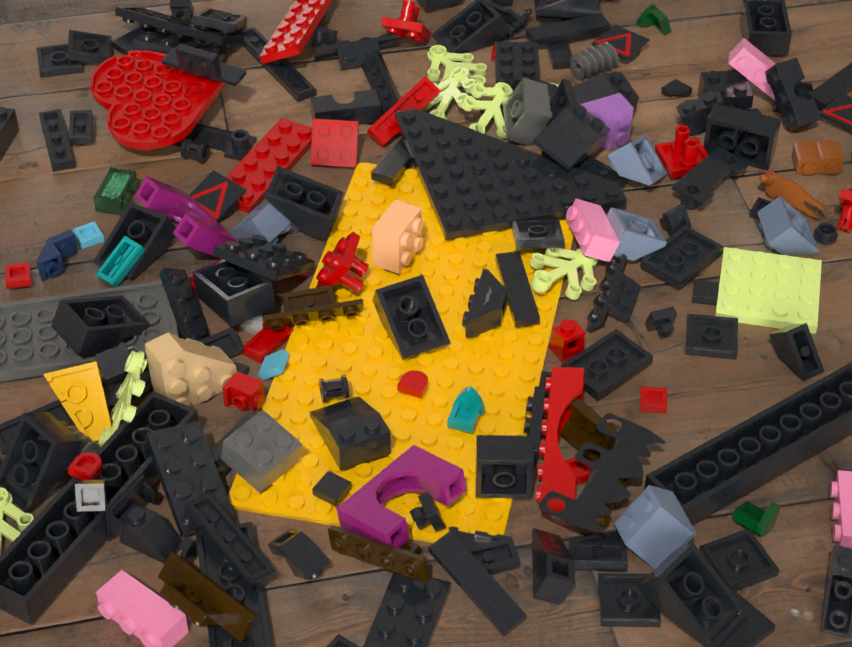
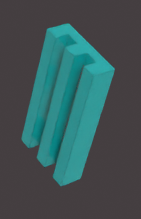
M124 236L95 275L112 287H118L145 249Z

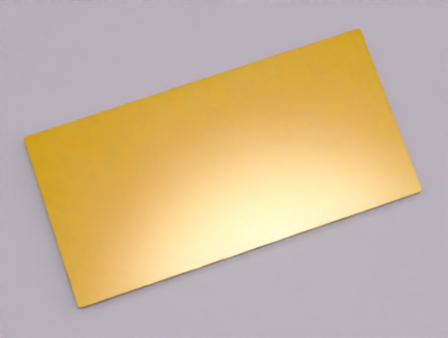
M358 163L309 289L316 288L318 280L316 277L323 268L322 259L329 250L333 251L338 241L342 237L346 238L353 231L361 236L355 256L369 264L367 272L360 278L364 280L363 286L357 294H354L339 283L335 284L332 288L336 303L363 299V310L354 317H344L343 315L334 317V319L326 322L314 320L309 321L308 324L303 326L294 325L293 332L285 348L289 354V359L284 372L274 377L262 409L302 443L299 461L262 493H259L240 475L236 474L228 495L231 507L237 510L341 527L336 508L411 446L416 445L462 468L467 491L449 506L433 499L446 525V528L438 532L434 530L431 523L426 528L419 530L416 522L412 519L410 511L416 507H422L418 498L422 493H403L387 501L384 507L406 519L407 528L412 539L434 543L449 532V527H458V531L475 534V531H482L490 535H505L513 498H475L476 435L528 436V433H523L525 417H530V412H525L527 397H533L535 386L539 387L565 276L552 282L550 289L544 293L536 292L532 288L531 283L537 270L551 272L556 267L544 265L542 269H535L529 262L534 253L544 255L547 248L516 249L511 228L446 240L417 170L405 169L394 184L390 185L371 179V172L377 164ZM395 200L422 208V219L424 220L422 228L423 246L419 252L417 251L413 255L410 264L405 266L399 274L373 265L372 227ZM566 218L558 219L565 239V248L563 249L571 250L574 234ZM519 251L539 312L540 324L515 327L507 302L501 326L475 337L466 338V327L462 326L464 312H469L468 301L470 295L475 294L474 283L476 278L481 277L483 269H488L502 284L495 261V254ZM559 256V258H558V259L567 260V261L569 260L568 258H564V257H560V256ZM349 270V272H351L353 275H355L356 277H358L357 274H355V273H353L352 271ZM423 275L451 344L402 360L384 329L372 300L376 289ZM417 370L426 374L428 388L422 399L397 391V384L406 372ZM341 375H346L349 386V398L345 399L342 396L322 402L319 379L327 381L339 379ZM468 386H472L478 392L485 406V412L480 416L473 433L447 427V420L457 395ZM359 396L380 413L391 432V454L340 471L313 423L309 412ZM327 471L351 482V490L337 506L314 496L312 488Z

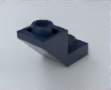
M71 229L48 238L37 259L42 282L65 273L62 259L78 253L75 234Z

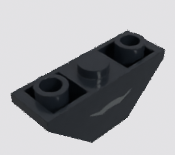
M483 269L481 277L476 278L474 283L475 294L470 295L468 301L469 312L465 311L463 314L462 326L466 327V338H472L499 327L503 321L507 305V289L488 269Z

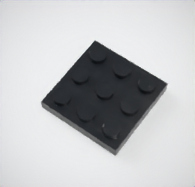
M252 235L249 238H239L236 241H225L223 244L214 245L212 254L273 281L312 271L315 261L307 258L306 254L298 251H289L283 244L267 242L266 238L260 235Z

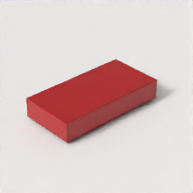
M287 325L279 330L262 328L243 346L242 354L262 364L265 356L275 353L289 340L293 328Z

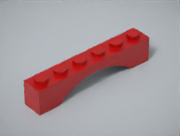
M552 367L551 377H546V393H550V397L544 398V414H548V419L542 420V435L546 436V441H540V457H544V463H538V480H542V486H536V502L539 503L550 491H556L576 500L577 493L576 475L569 469L561 455L559 440L565 424L570 419L571 403L578 399L583 401L584 368ZM557 497L550 498L547 501V507L552 511H561L565 508V502Z

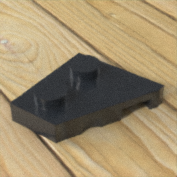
M617 528L615 533L603 536V533H601L599 537L591 534L588 537H580L569 541L568 551L574 560V569L627 571V546Z

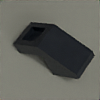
M289 529L267 544L272 554L285 557L296 577L313 579L323 572L322 568L330 563L313 542L299 530Z

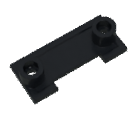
M197 124L183 141L172 145L181 147L186 139H191L193 143L201 145L205 143L210 146V149L225 152L224 157L241 161L256 143L257 137L250 136L249 132L243 129L228 131Z
M718 147L673 184L672 190L682 195L681 205H685L687 210H695L698 206H704L713 198L714 193L709 191L722 179L737 177L748 168L749 163Z

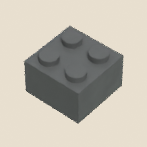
M523 78L503 106L507 140L531 146L533 140L551 122L552 111L550 109V95L548 94L547 84Z
M262 409L223 441L221 460L255 490L262 493L299 461L302 443Z

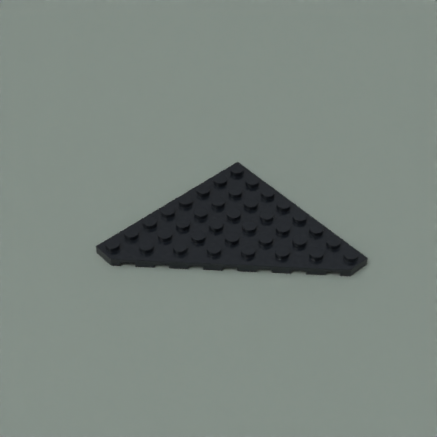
M419 109L395 112L396 123L446 240L511 228L513 220L566 218L567 210L573 205L575 199L600 205L603 210H609L611 207L619 208L626 206L627 198L618 183L575 167L567 170L556 160Z

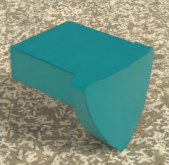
M472 386L466 387L457 395L447 420L448 428L469 433L474 432L480 416L485 412V406L481 396Z

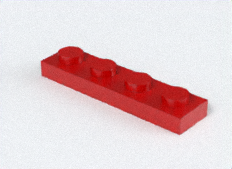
M425 76L368 129L367 133L383 148L400 132L395 120V112L411 109L423 110L440 94L441 90Z

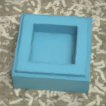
M95 222L72 229L75 239L82 249L105 242L104 235Z
M282 349L265 356L258 373L260 378L267 380L282 374L289 359L288 352Z

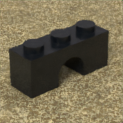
M797 58L777 63L765 71L767 83L771 86L775 103L779 106L783 122L787 126L789 133L811 126L822 119L814 98L801 100L794 92V85L805 78Z
M376 89L354 92V100L346 104L336 102L332 95L310 97L312 119L359 121V125L375 123L381 118V104Z

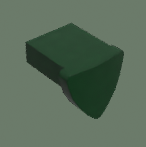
M654 4L647 7L636 22L640 27L655 26L664 36L672 32L668 17Z
M746 501L734 510L731 519L762 536L773 529L780 512V506L772 502L765 511Z

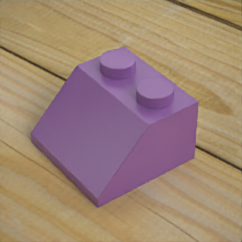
M620 93L580 104L587 109V112L595 118L601 119L611 129L601 144V148L613 149L630 143L633 106Z

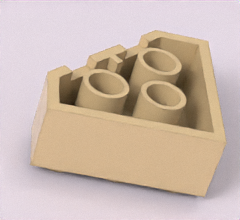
M166 333L145 343L153 391L189 407H193L223 392L222 387L237 372L236 365L217 346H205L202 342L189 338L186 340L181 339L172 333Z

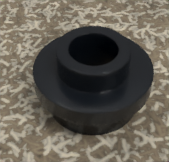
M821 223L814 230L813 236L816 241L826 245L836 242L838 233L834 225Z

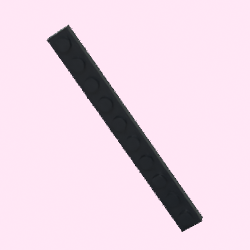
M233 327L199 341L205 346L212 347L213 345L220 347L229 358L242 353L244 350ZM148 362L143 373L140 374V380L145 381V387L141 395L153 391ZM126 371L102 381L108 410L115 407L118 402V390L129 372ZM131 394V400L138 397ZM60 400L30 411L49 412L58 421H66L70 426L74 424ZM22 415L0 424L1 455L7 453Z

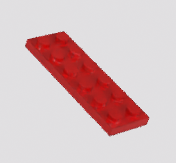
M295 0L287 14L283 17L282 22L277 26L267 45L264 46V50L259 56L262 64L299 55L333 0Z
M281 118L226 176V178L247 190L238 199L237 210L250 213L263 202L277 166L291 170L311 148L312 127Z

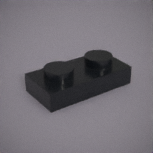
M92 109L70 111V145L93 144Z

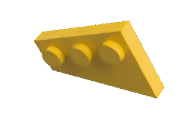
M97 362L43 374L77 429L85 436L90 437L92 441L98 443L105 427L111 428L112 424Z

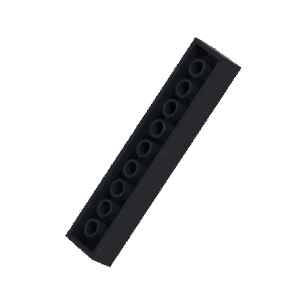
M852 363L843 366L647 474L644 490L651 485L673 491L690 523L694 525L852 434Z
M154 391L146 397L136 408L132 422L124 421L95 453L101 458L103 467L101 474L96 480H106L107 505L141 470H144L145 483L152 488L159 480V476L145 441L146 433L199 421L196 409ZM74 476L0 555V610L30 625L108 538L106 511H76L75 483L81 479Z

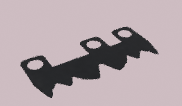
M607 413L597 424V429L618 439L613 449L609 451L591 442H586L575 455L577 461L597 469L581 494L574 500L556 491H550L539 504L541 511L576 527L605 533V530L598 525V520L596 519L597 516L611 515L612 512L605 503L620 502L631 496L630 492L618 481V478H643V466L637 456L651 457L646 447L647 444L666 443L647 428L612 413ZM609 419H615L622 424V428L617 432H611L604 427V423ZM589 448L596 449L600 452L601 457L597 461H588L583 457L584 450ZM554 497L560 498L565 502V508L561 511H552L547 507V501Z

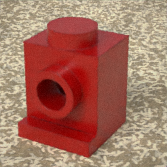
M563 320L559 326L553 328L552 342L548 343V347L563 363L584 350L586 332L575 320Z
M238 371L222 387L224 406L228 408L234 405L241 410L256 412L257 409L263 407L266 401L264 382Z

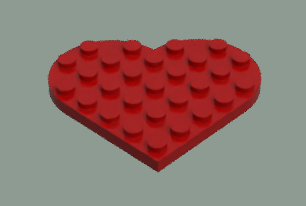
M149 50L128 51L129 55H122L118 58L115 55L102 62L94 70L90 78L91 92L95 101L109 110L107 124L111 136L125 147L143 151H151L183 141L226 85V83L164 65L161 60L167 54Z

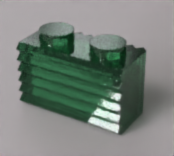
M110 167L93 196L95 211L122 216L128 204L132 202L133 195L140 188V181L137 180L136 172L130 169L127 171L126 169Z

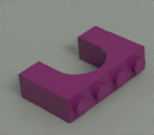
M147 176L135 194V197L146 208L164 214L179 222L173 234L187 247L212 255L214 245L223 244L225 241L237 240L186 191Z
M413 445L336 508L340 526L348 531L400 548L410 539L406 519L384 507L385 503L403 493L416 492L424 494L429 492L433 499L449 506L467 491L464 471L462 468Z

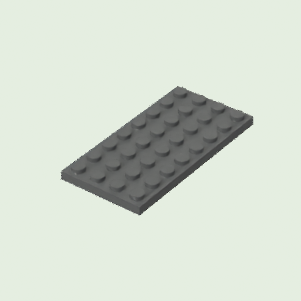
M162 281L0 303V382L43 376L46 373L91 362H97L98 364L95 357L97 354L78 356L51 327L59 302L62 300L123 295L150 323L148 329L114 347L126 343L128 347L133 346L135 352H144V358L147 359L145 343L166 333L178 336L176 320Z

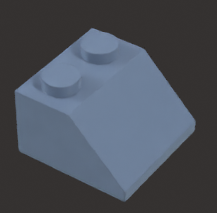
M646 134L608 155L610 166L614 171H617L619 176L646 185H651L668 174Z
M781 196L757 212L760 219L759 227L765 234L764 242L769 249H775L781 255L816 254L819 252L808 220Z
M266 201L254 208L229 232L237 240L239 238H249L252 235H260L265 237L267 242L273 244L279 240L277 235L287 232L292 228V224L270 202Z
M610 208L607 218L620 241L613 257L618 259L624 254L627 256L626 259L635 261L665 247L667 241L653 219Z
M651 485L639 495L614 523L625 545L654 569L671 553L686 546L697 535L673 491Z

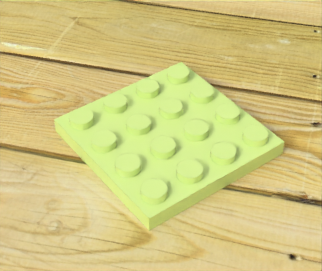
M724 247L715 316L738 318V323L779 329L789 325L807 323L810 333L816 334L822 260Z

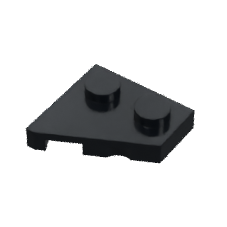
M449 527V531L455 534L489 574L520 567V559L512 537L499 534L490 535L482 531H475V534L458 531V527Z

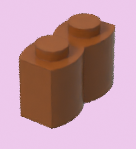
M824 140L817 143L813 141H799L793 145L792 159L797 174L814 175L821 173L833 175L842 172L844 157L838 141Z

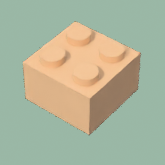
M395 200L372 227L373 265L399 274L405 266L410 264L413 255L421 250L424 242L422 238L424 224L422 208L399 200Z

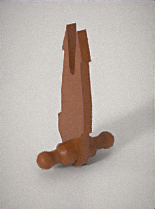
M773 171L760 175L759 180L763 183L766 193L770 197L776 199L781 196L791 206L806 212L807 216L822 219L809 209L805 202L826 212L825 208L819 200H814L801 186Z

